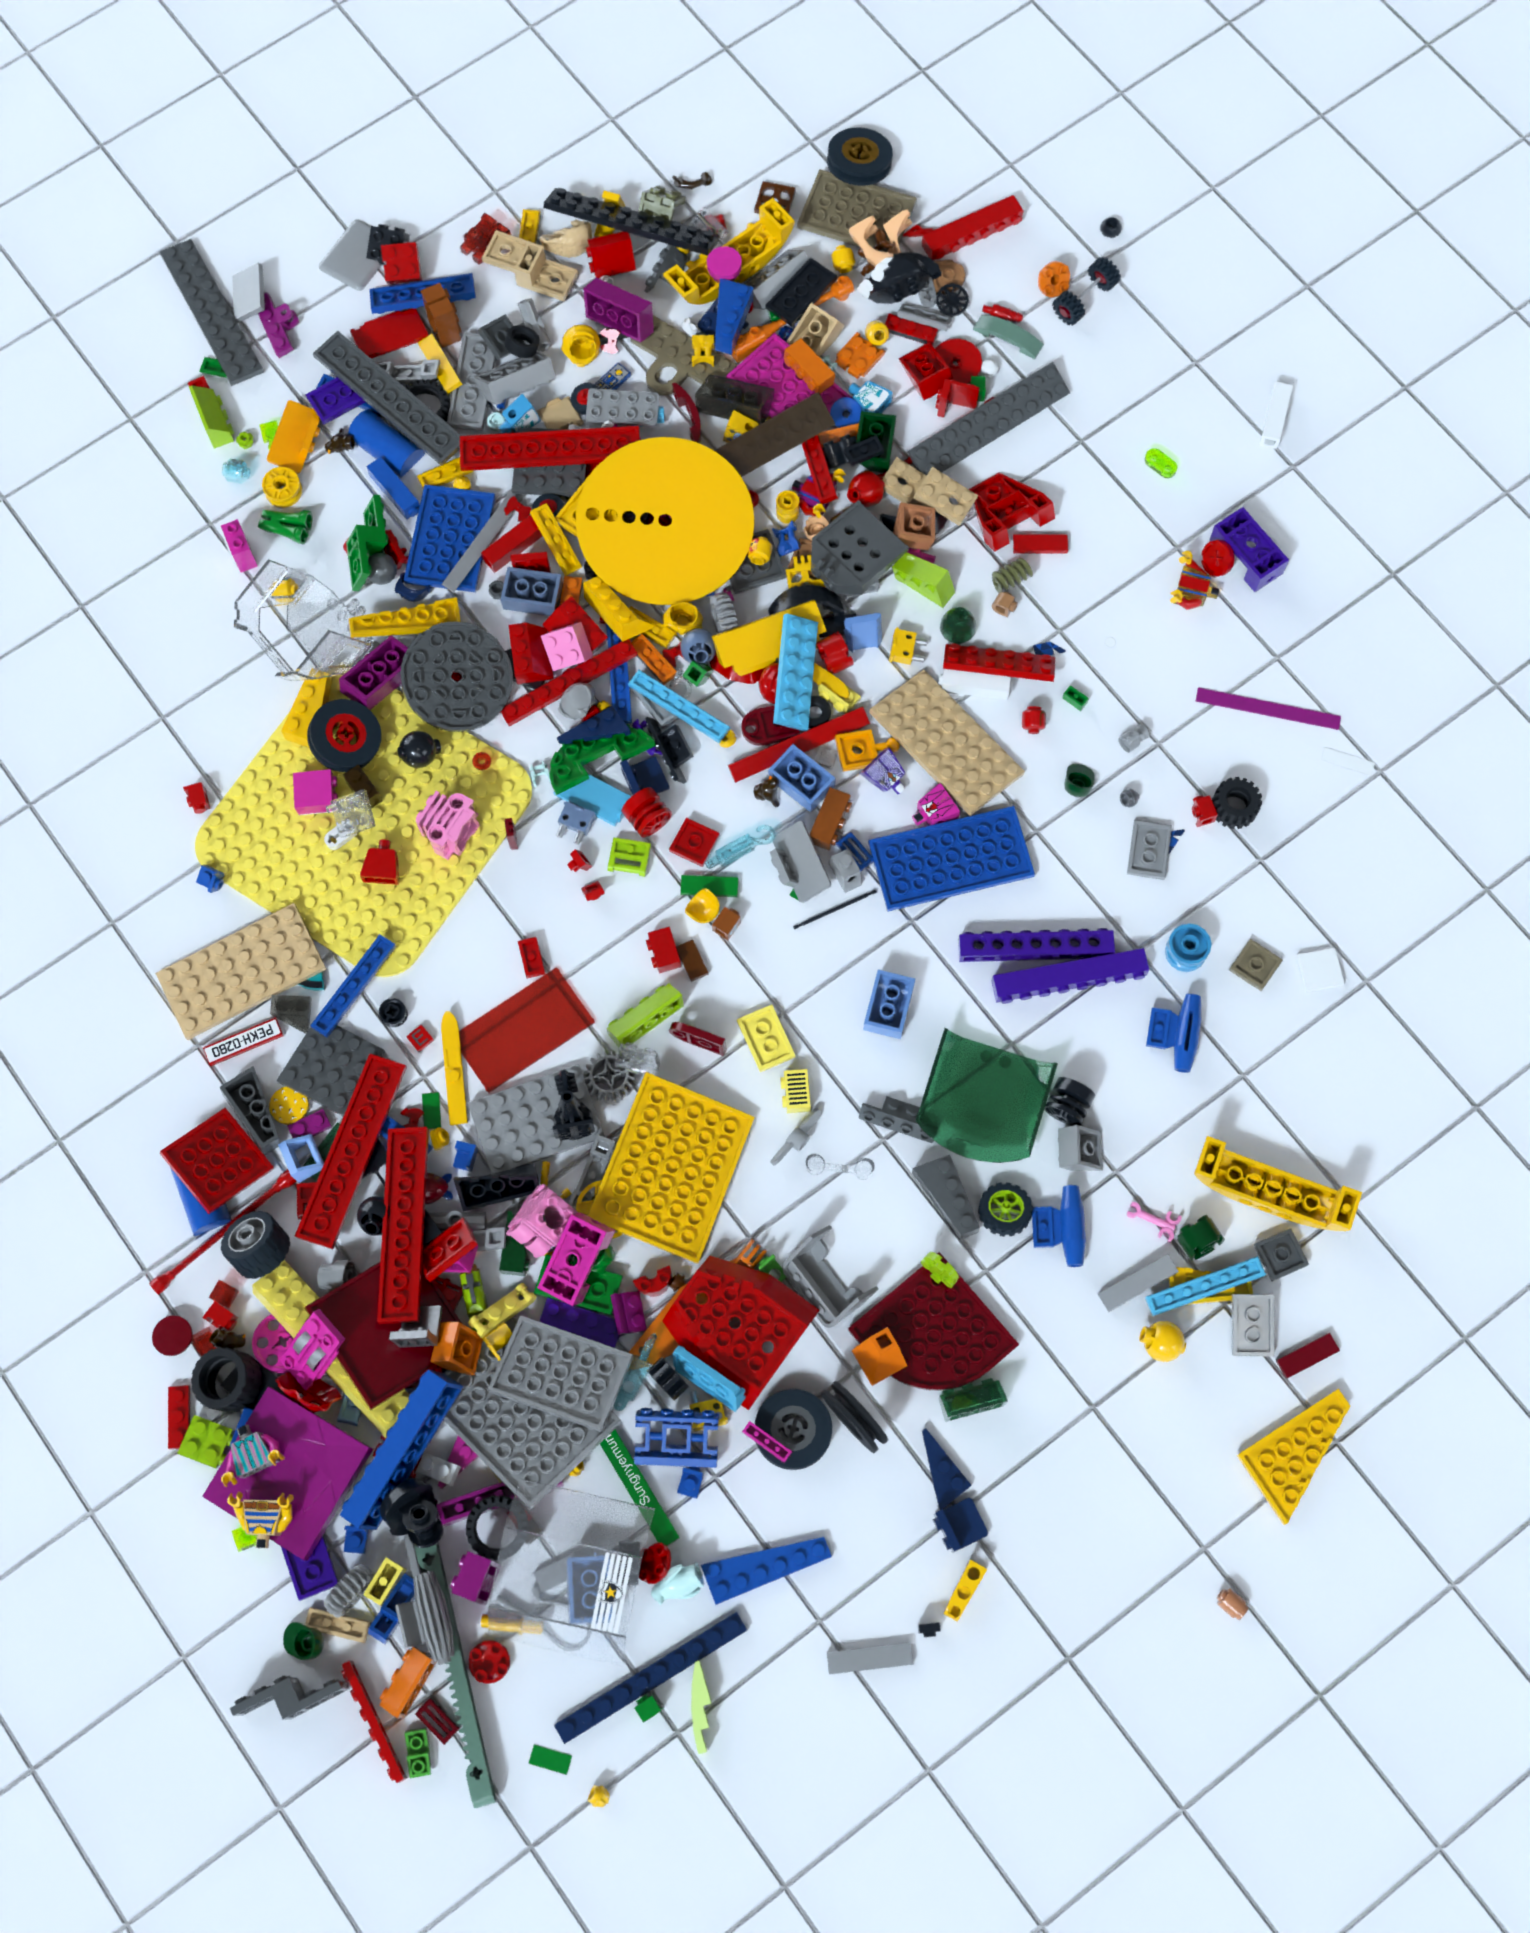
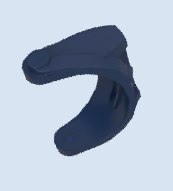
M405 572L400 574V578L395 586V593H399L401 598L411 602L424 599L433 590L431 585L421 590L407 588L403 584Z

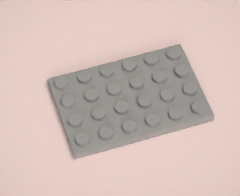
M579 1064L564 1070L574 1073L578 1092L573 1093V1095L590 1109L593 1116L595 1132L591 1133L590 1136L578 1140H560L555 1138L552 1126H554V1115L561 1095L558 1094L554 1076L560 1074V1071L468 1103L491 1174L529 1165L594 1142L597 1134L605 1137L590 1093L586 1089L587 1085L584 1083V1077Z
M520 1315L488 1387V1391L603 1432L632 1362L633 1354Z

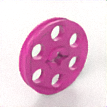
M271 1314L259 1323L253 1334V1353L257 1361L267 1370L274 1373H287L289 1371L280 1360L294 1338L280 1323L277 1330H269V1323L272 1320H277ZM267 1338V1347L259 1348L257 1344L259 1339ZM281 1338H284L285 1340L288 1339V1341L286 1342L287 1346H278V1344L281 1343ZM276 1355L278 1357L277 1363L272 1366L268 1365V1357Z

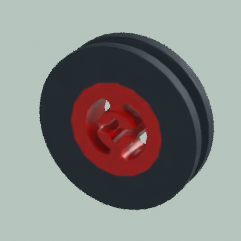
M337 699L322 705L316 711L308 726L307 740L312 754L321 764L334 771L347 772L357 765L363 768L373 759L381 744V728L375 715L366 706L353 700ZM337 726L339 729L334 736L336 739H334L332 729ZM354 732L357 739L356 743L351 745L350 742L354 737Z

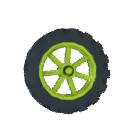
M1007 1182L1006 1184L997 1183L996 1186L988 1187V1191L985 1190L982 1194L978 1209L979 1219L984 1223L983 1226L986 1229L989 1228L991 1233H997L1003 1237L1005 1235L1010 1237L1014 1236L1015 1233H1021L1024 1228H1027L1033 1211L1032 1200L1027 1196L1028 1193L1025 1190L1022 1191L1020 1186H1013ZM992 1203L996 1204L999 1208L991 1209ZM1018 1205L1020 1211L1011 1208ZM993 1213H999V1218L996 1217ZM1010 1213H1011V1214H1014V1215H1017L1018 1217L1015 1218V1219H1012Z

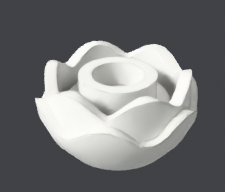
M690 317L685 318L682 323V328L690 337L692 335H701V329L697 328L696 323L691 321Z

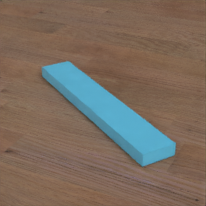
M638 670L628 683L629 687L719 744L730 730L728 725L641 670Z
M1257 1256L1146 1296L1145 1300L1153 1317L1264 1277L1266 1274Z

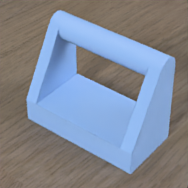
M311 1134L285 1140L278 1144L290 1175L299 1183L322 1170L324 1161ZM308 1144L316 1164L301 1167L295 1151Z

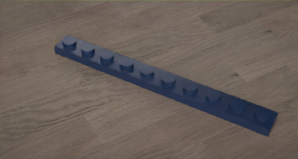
M735 1612L556 1723L554 1727L563 1743H568L692 1666L696 1661H700L748 1631L739 1614Z

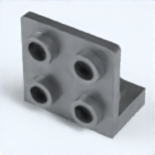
M440 1305L420 1306L419 1322L402 1323L399 1331L390 1332L389 1340L400 1348L437 1346L442 1307Z

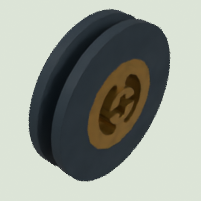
M860 127L848 128L838 132L830 140L827 165L830 172L837 179L847 184L857 186L872 185L880 182L889 174L893 149L888 139L877 131Z

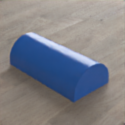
M364 410L359 413L349 427L348 434L353 435L355 443L375 459L382 457L400 478L425 455V452L371 410Z
M171 1169L194 1236L223 1226L232 1220L226 1203L208 1214Z

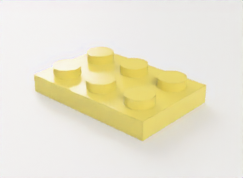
M773 1005L737 1019L738 1026L759 1072L768 1070L796 1057Z

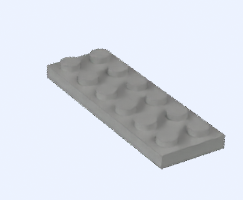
M463 333L456 371L463 385L452 392L447 423L452 428L483 431L488 401L474 377L494 369L496 358L478 333Z

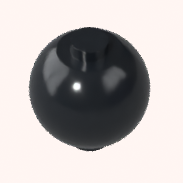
M412 731L402 738L397 752L398 756L408 766L424 768L433 762L436 754H440L441 745L438 739H433L426 732Z
M371 1196L365 1199L358 1208V1224L368 1235H382L383 1217L386 1213L383 1196ZM390 1205L388 1206V1218L390 1216L391 1211Z

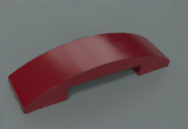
M672 383L673 395L678 408L686 406L693 424L692 427H689L691 441L701 444L700 417L696 405L690 395L680 385Z

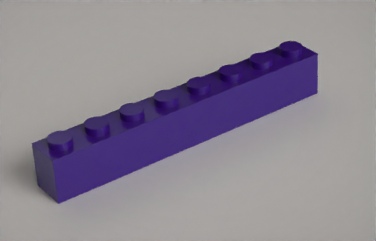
M1142 948L993 975L991 982L996 1003L1007 1004L1014 999L1028 1000L1036 995L1046 997L1053 992L1062 994L1075 988L1077 990H1084L1092 985L1101 987L1114 981L1115 983H1123L1126 979L1131 978L1140 980L1147 976L1149 966L1145 950Z

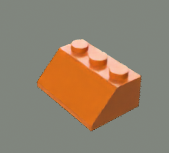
M417 1647L407 1650L402 1659L404 1664L401 1669H396L391 1677V1680H393L389 1689L386 1687L380 1696L382 1700L380 1706L396 1718H405L437 1663L433 1662L430 1655Z

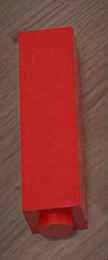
M529 515L481 552L483 561L494 573L511 561L510 555L522 553L543 537L533 517Z

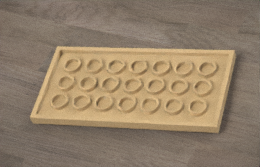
M922 670L870 708L869 713L938 784H942L947 793L969 816L1025 773L925 670Z
M293 903L155 974L185 1039L190 1040L327 969L296 905Z

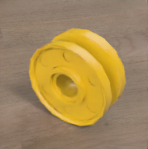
M288 467L271 469L265 474L262 481L263 492L267 500L276 507L286 508L293 506L302 496L303 489L299 477L294 470Z

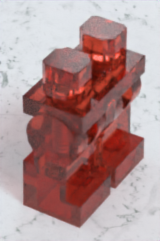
M484 213L477 225L463 235L464 242L460 246L461 253L468 256L473 251L472 259L480 265L483 262L482 256L495 231L497 230L511 235V232L501 223H497V220L490 215Z

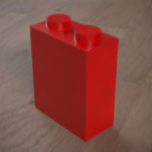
M623 231L587 239L588 247H585L587 257L591 258V262L588 263L590 273H594L595 278L636 270L632 242L628 232Z

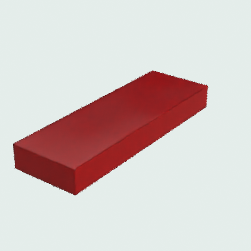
M1013 534V554L1068 553V534Z

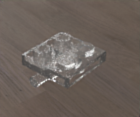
M360 790L330 801L331 805L326 806L328 813L333 812L339 836L342 838L376 826L366 790Z
M629 1042L626 1044L620 1043L618 1051L621 1059H616L615 1066L627 1069L628 1072L638 1075L640 1073L645 1074V1072L654 1074V1071L659 1070L660 1060L655 1050L651 1048L640 1049L637 1048V1045Z

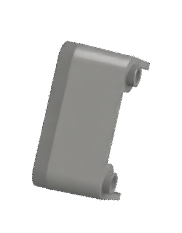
M830 1225L810 1235L782 1266L783 1273L800 1296L820 1310L816 1317L827 1328L838 1324L879 1290L875 1286L865 1293L857 1287H852L846 1291L823 1260L828 1255V1248L822 1238L832 1229Z

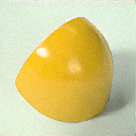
M704 888L689 901L685 908V914L699 923L711 922L718 915L719 901L711 891Z

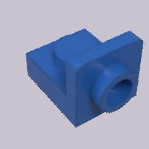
M201 865L196 883L207 887V891L210 893L219 891L224 884L223 877L225 873L208 865Z
M683 1467L677 1494L695 1499L698 1498L704 1476L700 1472L701 1468Z
M352 1524L345 1526L346 1536L343 1552L366 1554L369 1530L358 1529Z

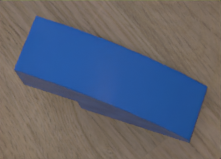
M404 1573L368 1628V1634L385 1645L399 1625L395 1605L412 1602L415 1599L413 1578Z

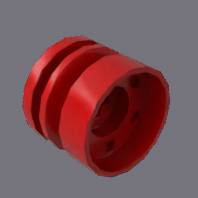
M651 787L644 788L626 801L621 810L630 823H634L633 827L635 830H638V834L644 838L660 830L672 816L671 810L666 808L664 802H660L659 795Z

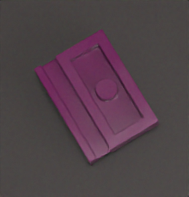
M623 1292L610 1295L618 1335L645 1332L647 1327L640 1292Z

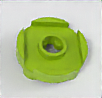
M929 1252L920 1263L932 1273L930 1277L936 1283L943 1282L947 1287L952 1288L958 1281V1273L950 1263L944 1264L940 1261L943 1257L934 1252Z

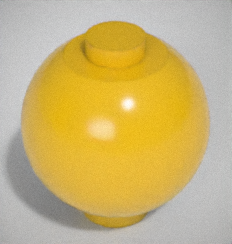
M1159 1321L1150 1327L1144 1326L1140 1332L1139 1341L1144 1343L1148 1355L1157 1361L1170 1362L1185 1352L1186 1343L1181 1329L1172 1322Z

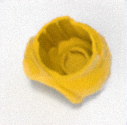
M584 324L574 325L565 332L562 338L561 349L577 367H585V365L591 363L598 356L601 342L598 333L592 327Z
M682 601L672 604L663 615V628L669 627L680 635H684L693 629H702L703 616L700 610L689 602Z

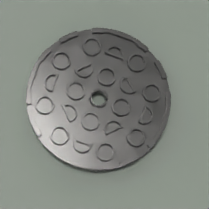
M454 621L434 625L420 633L411 642L403 657L400 679L406 701L423 721L441 730L467 732L487 725L500 714L510 697L513 672L507 652L504 651L500 642L492 634L478 628L476 625ZM455 672L462 675V679L458 682L454 681L451 677Z

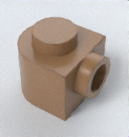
M1000 592L992 604V609L996 613L1008 618L1010 612L1015 611L1018 602L1015 601V597L1010 593Z

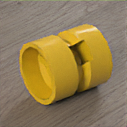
M790 490L780 492L776 498V516L782 523L795 522L799 517V497Z

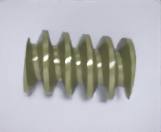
M1018 558L1016 561H1012L1010 565L1007 564L1004 568H1000L998 572L994 571L992 573V581L995 589L1000 593L1003 592L1002 587L1008 591V584L1011 587H1015L1014 581L1021 584L1020 578L1026 581V574L1032 577L1033 572L1026 560Z

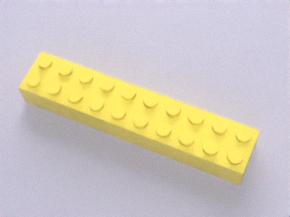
M285 1260L271 1273L266 1274L252 1285L255 1297L293 1338H295L306 1320L310 1317L305 1310V1306L319 1299L318 1295ZM335 1358L325 1373L377 1430L387 1438L388 1430L395 1425L398 1420V1414L406 1407L410 1395L404 1389L370 1411L337 1358Z

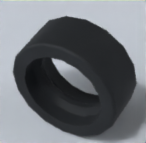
M516 325L508 329L504 344L505 348L514 356L530 358L536 354L540 339L539 335L531 328ZM515 339L525 340L529 344L519 343Z

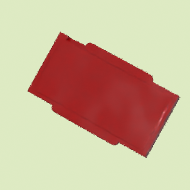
M413 308L403 312L396 311L367 321L359 329L350 330L355 345L371 359L418 343L429 336L417 310Z

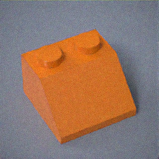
M441 1322L438 1345L434 1346L430 1362L443 1369L475 1375L483 1339L477 1332L460 1322Z

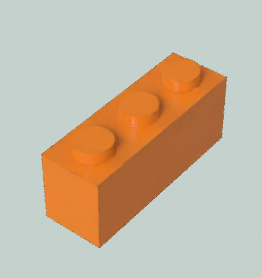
M801 338L785 349V364L791 367L796 375L807 383L811 391L819 392L820 394L834 384L835 373Z

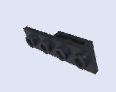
M646 717L647 730L654 736L655 745L663 754L662 760L671 770L670 776L674 781L685 784L687 781L679 766L694 756L679 726L674 724L662 733L658 723L654 719Z

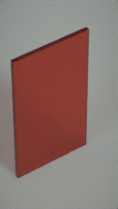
M556 967L459 1031L461 1054L483 1084L485 1090L490 1093L593 1025L595 1021Z

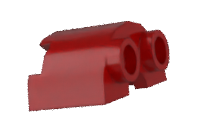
M670 1265L657 1270V1275L653 1279H649L645 1275L633 1280L637 1291L650 1297L660 1296L666 1292L672 1280Z

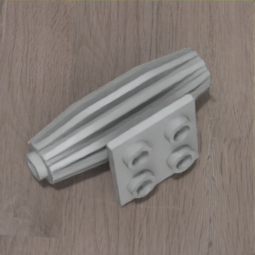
M434 1571L416 1575L413 1577L415 1601L395 1605L405 1648L426 1643L433 1662L438 1661V1665L451 1662L450 1657L454 1656L453 1632L440 1584Z

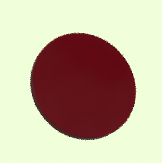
M173 1315L163 1318L156 1324L152 1333V1342L155 1349L165 1356H176L183 1353L192 1341L193 1332L191 1325L180 1316Z

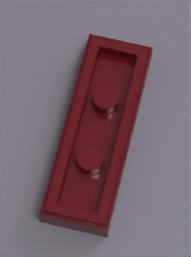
M1328 1333L1278 1359L1276 1363L1284 1377L1288 1379L1334 1355L1340 1349L1331 1334Z

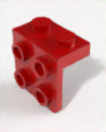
M945 379L943 388H939L935 406L938 409L937 416L944 418L948 403L975 409L978 401L979 387L973 384Z

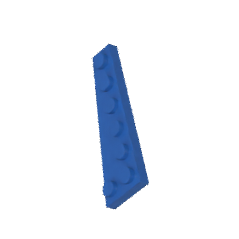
M821 1537L702 1564L701 1568L715 1605H718L829 1559L832 1555L825 1538Z

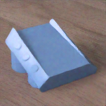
M880 613L845 619V641L847 648L852 653L858 649L879 648L882 642Z

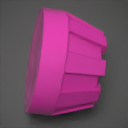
M722 246L713 249L707 257V270L717 283L720 282V278L734 282L742 269L741 256L734 248Z

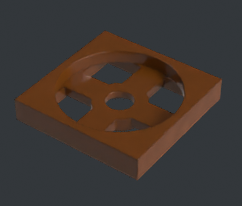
M762 181L754 213L759 214L761 202L766 203L771 198L778 200L777 203L780 206L785 207L784 210L789 214L796 188ZM768 189L774 190L772 196H765L763 194ZM781 192L787 193L790 199H781Z

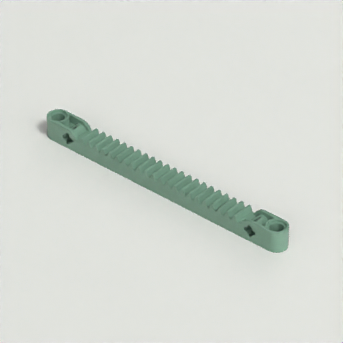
M438 1543L428 1548L415 1546L419 1565L423 1569L428 1570V1572L434 1571L444 1594L453 1632L454 1656L450 1657L451 1662L445 1663L450 1665L445 1672L452 1674L447 1678V1681H453L454 1683L449 1689L455 1690V1693L451 1695V1698L457 1699L453 1707H459V1710L455 1712V1715L461 1716L457 1724L463 1725L459 1733H465L461 1741L467 1742L463 1750L469 1751L465 1759L471 1760V1764L466 1770V1779L474 1809L496 1803V1796ZM429 1554L435 1557V1560L431 1561V1565L425 1562ZM476 1767L478 1768V1770L482 1769L483 1774L480 1775V1779H478V1776L473 1775V1772L476 1771Z

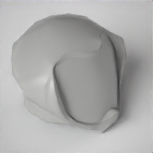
M581 682L568 687L560 700L558 707L560 714L574 720L582 719L586 716L590 706L595 703L598 704L595 698L594 687L591 684Z

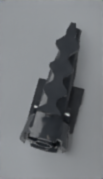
M561 1070L560 1074L554 1076L558 1094L561 1095L554 1115V1126H552L555 1138L560 1140H578L590 1136L591 1133L595 1132L591 1111L573 1095V1093L578 1092L574 1073Z

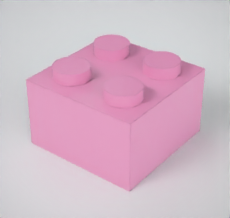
M582 622L550 631L541 636L553 671L585 662L594 657Z

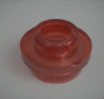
M485 752L475 754L472 759L473 766L477 770L488 769L491 765L490 756ZM485 760V763L479 764V761Z

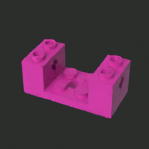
M583 1213L571 1214L537 1288L571 1306L581 1304L590 1287L586 1280L600 1250L608 1248L616 1230ZM571 1254L576 1255L578 1259L575 1266L571 1265L568 1261Z

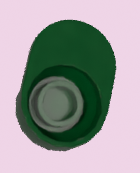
M1081 764L1069 765L1064 782L1065 790L1074 797L1087 796L1094 784V772Z
M292 1622L285 1629L283 1644L288 1654L300 1660H312L321 1654L324 1638L318 1629L308 1627L299 1622Z

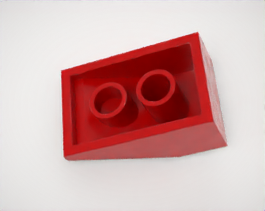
M930 342L899 358L901 365L923 400L937 394L939 388H943L945 379L954 380L949 366Z

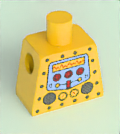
M733 410L726 426L723 441L728 443L757 427L759 425L758 422Z

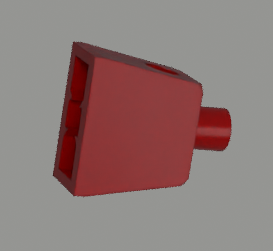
M381 839L379 840L378 848L368 849L360 872V877L364 883L399 885L398 855L396 850L390 849L391 842L389 840Z

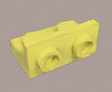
M823 684L818 686L819 696L833 704V707L838 712H850L861 700V696L848 686H846L849 692L847 699L837 696Z

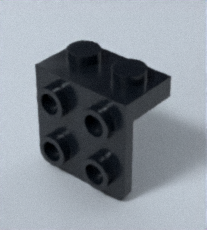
M378 224V227L371 226L366 258L376 260L379 264L387 265L382 259L381 245L404 243V240L409 241L410 234L405 233V229L395 227V230H389V226Z

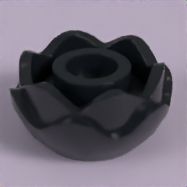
M1114 217L1106 218L1100 225V231L1103 236L1109 238L1118 236L1122 229L1120 221Z

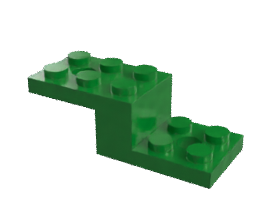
M373 494L363 512L364 525L356 524L346 542L352 591H360L362 586L365 585L368 576L371 575V565L368 563V558L374 553L383 552L385 545L388 544V535L385 533L386 519L383 518L384 504L381 502L380 495Z

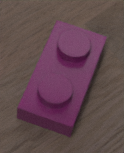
M324 1109L287 1126L292 1138L309 1134L314 1137L332 1128Z

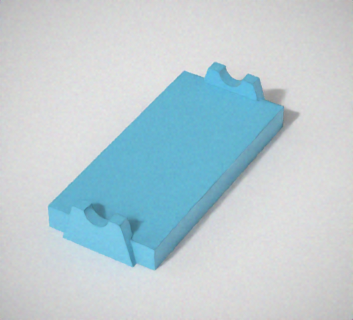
M589 775L588 780L558 795L553 792L555 796L567 802L593 811L597 818L613 826L621 822L624 817L621 812L622 807L632 797Z
M678 1346L674 1350L672 1355L673 1366L676 1372L732 1411L736 1412L740 1408V1405L746 1398L743 1395L745 1393L744 1388L740 1389L739 1386L686 1351L683 1346Z

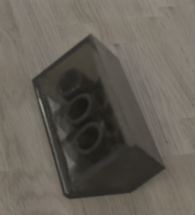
M709 374L695 393V404L699 413L730 419L733 410L758 422L760 425L768 418L774 389Z

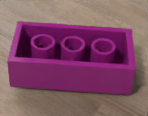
M595 278L583 288L586 318L610 329H617L621 334L638 342H643L654 332L652 302L599 278Z
M392 635L389 636L339 678L340 692L350 700L361 703L371 710L401 685V665L408 647Z
M468 1551L460 1559L458 1567H461L458 1576L455 1575L452 1579L450 1588L453 1589L451 1593L486 1606L502 1565Z

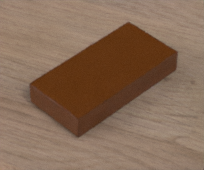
M693 939L676 946L678 955L691 982L709 975Z

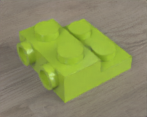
M194 1415L177 1454L216 1469L217 1465L221 1466L227 1455L223 1451L226 1445L230 1446L234 1435L231 1434L233 1429Z

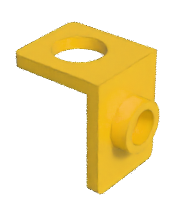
M502 1323L482 1338L498 1361L501 1358L497 1351L508 1344L512 1332L506 1323Z

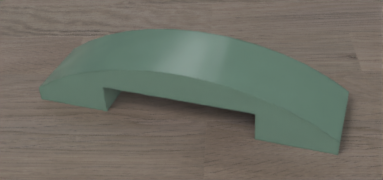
M981 315L973 328L974 331L987 337L992 334L1019 347L1020 353L1036 359L1043 347V343L1031 333L1014 323L998 317Z

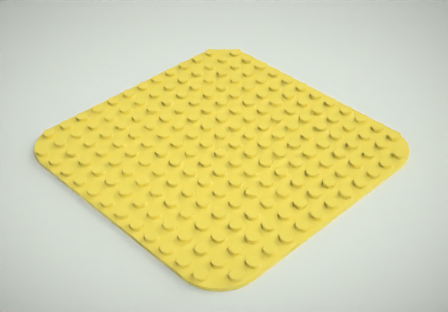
M339 665L325 670L332 681L328 702L337 699L350 700L340 692L339 678L353 667L352 665ZM397 689L393 690L370 710L375 715L381 728V744L373 759L365 767L361 768L382 798L381 803L366 811L347 785L343 774L346 772L331 770L333 775L337 776L338 786L335 787V793L338 794L336 812L298 815L294 808L293 773L328 770L329 768L321 764L314 757L309 747L285 739L281 730L289 715L288 713L203 823L195 840V852L199 863L225 873L223 880L226 885L272 914L294 903L311 938L354 966L357 965L379 934L395 943L396 948L375 974L377 977L398 975L409 969L417 961L505 840V819L512 818L515 826L529 806L532 797V784L529 775L519 763L468 732L445 731L426 723L411 709L404 694ZM337 726L332 729L334 739H336L334 736L339 729ZM412 731L426 732L433 739H438L441 745L440 754H436L433 762L424 768L410 767L398 756L397 749L402 738ZM354 732V737L350 742L351 745H354L357 739ZM436 791L441 796L442 794L445 795L447 800L455 793L465 795L474 800L472 806L474 811L478 813L476 820L479 822V828L467 840L462 854L458 856L453 853L449 860L434 852L427 835L425 837L421 835L416 823L418 813L424 810L428 798L434 795ZM345 820L354 821L358 828L357 835L337 850L329 849L324 841L325 835ZM347 826L346 831L351 832L352 828ZM333 837L330 839L334 844L337 842ZM381 839L389 840L391 842L390 849L396 850L398 855L399 885L364 883L360 877L368 849L378 848L379 840Z

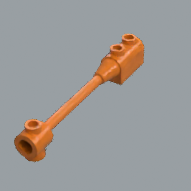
M840 276L831 285L830 291L823 294L814 305L819 306L833 297L840 301L847 300L849 294L854 292V285L848 276ZM780 319L762 326L751 327L748 332L739 335L732 357L737 363L742 362L778 331L780 327L787 323Z

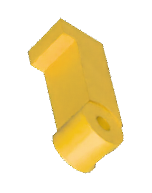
M969 1560L943 1613L944 1615L958 1622L987 1571L985 1567Z

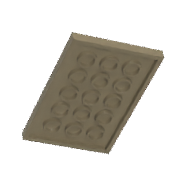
M819 169L797 222V228L859 247L850 236L849 229L862 220L874 216L876 220L873 225L880 228L885 233L886 240L889 241L883 225L906 209L910 212L909 219L917 198L875 185L857 186L847 184L837 179L831 172ZM905 230L899 235L898 244H900ZM875 233L867 238V242L872 248L877 244ZM881 249V250H880L881 252H887V253H888V249Z

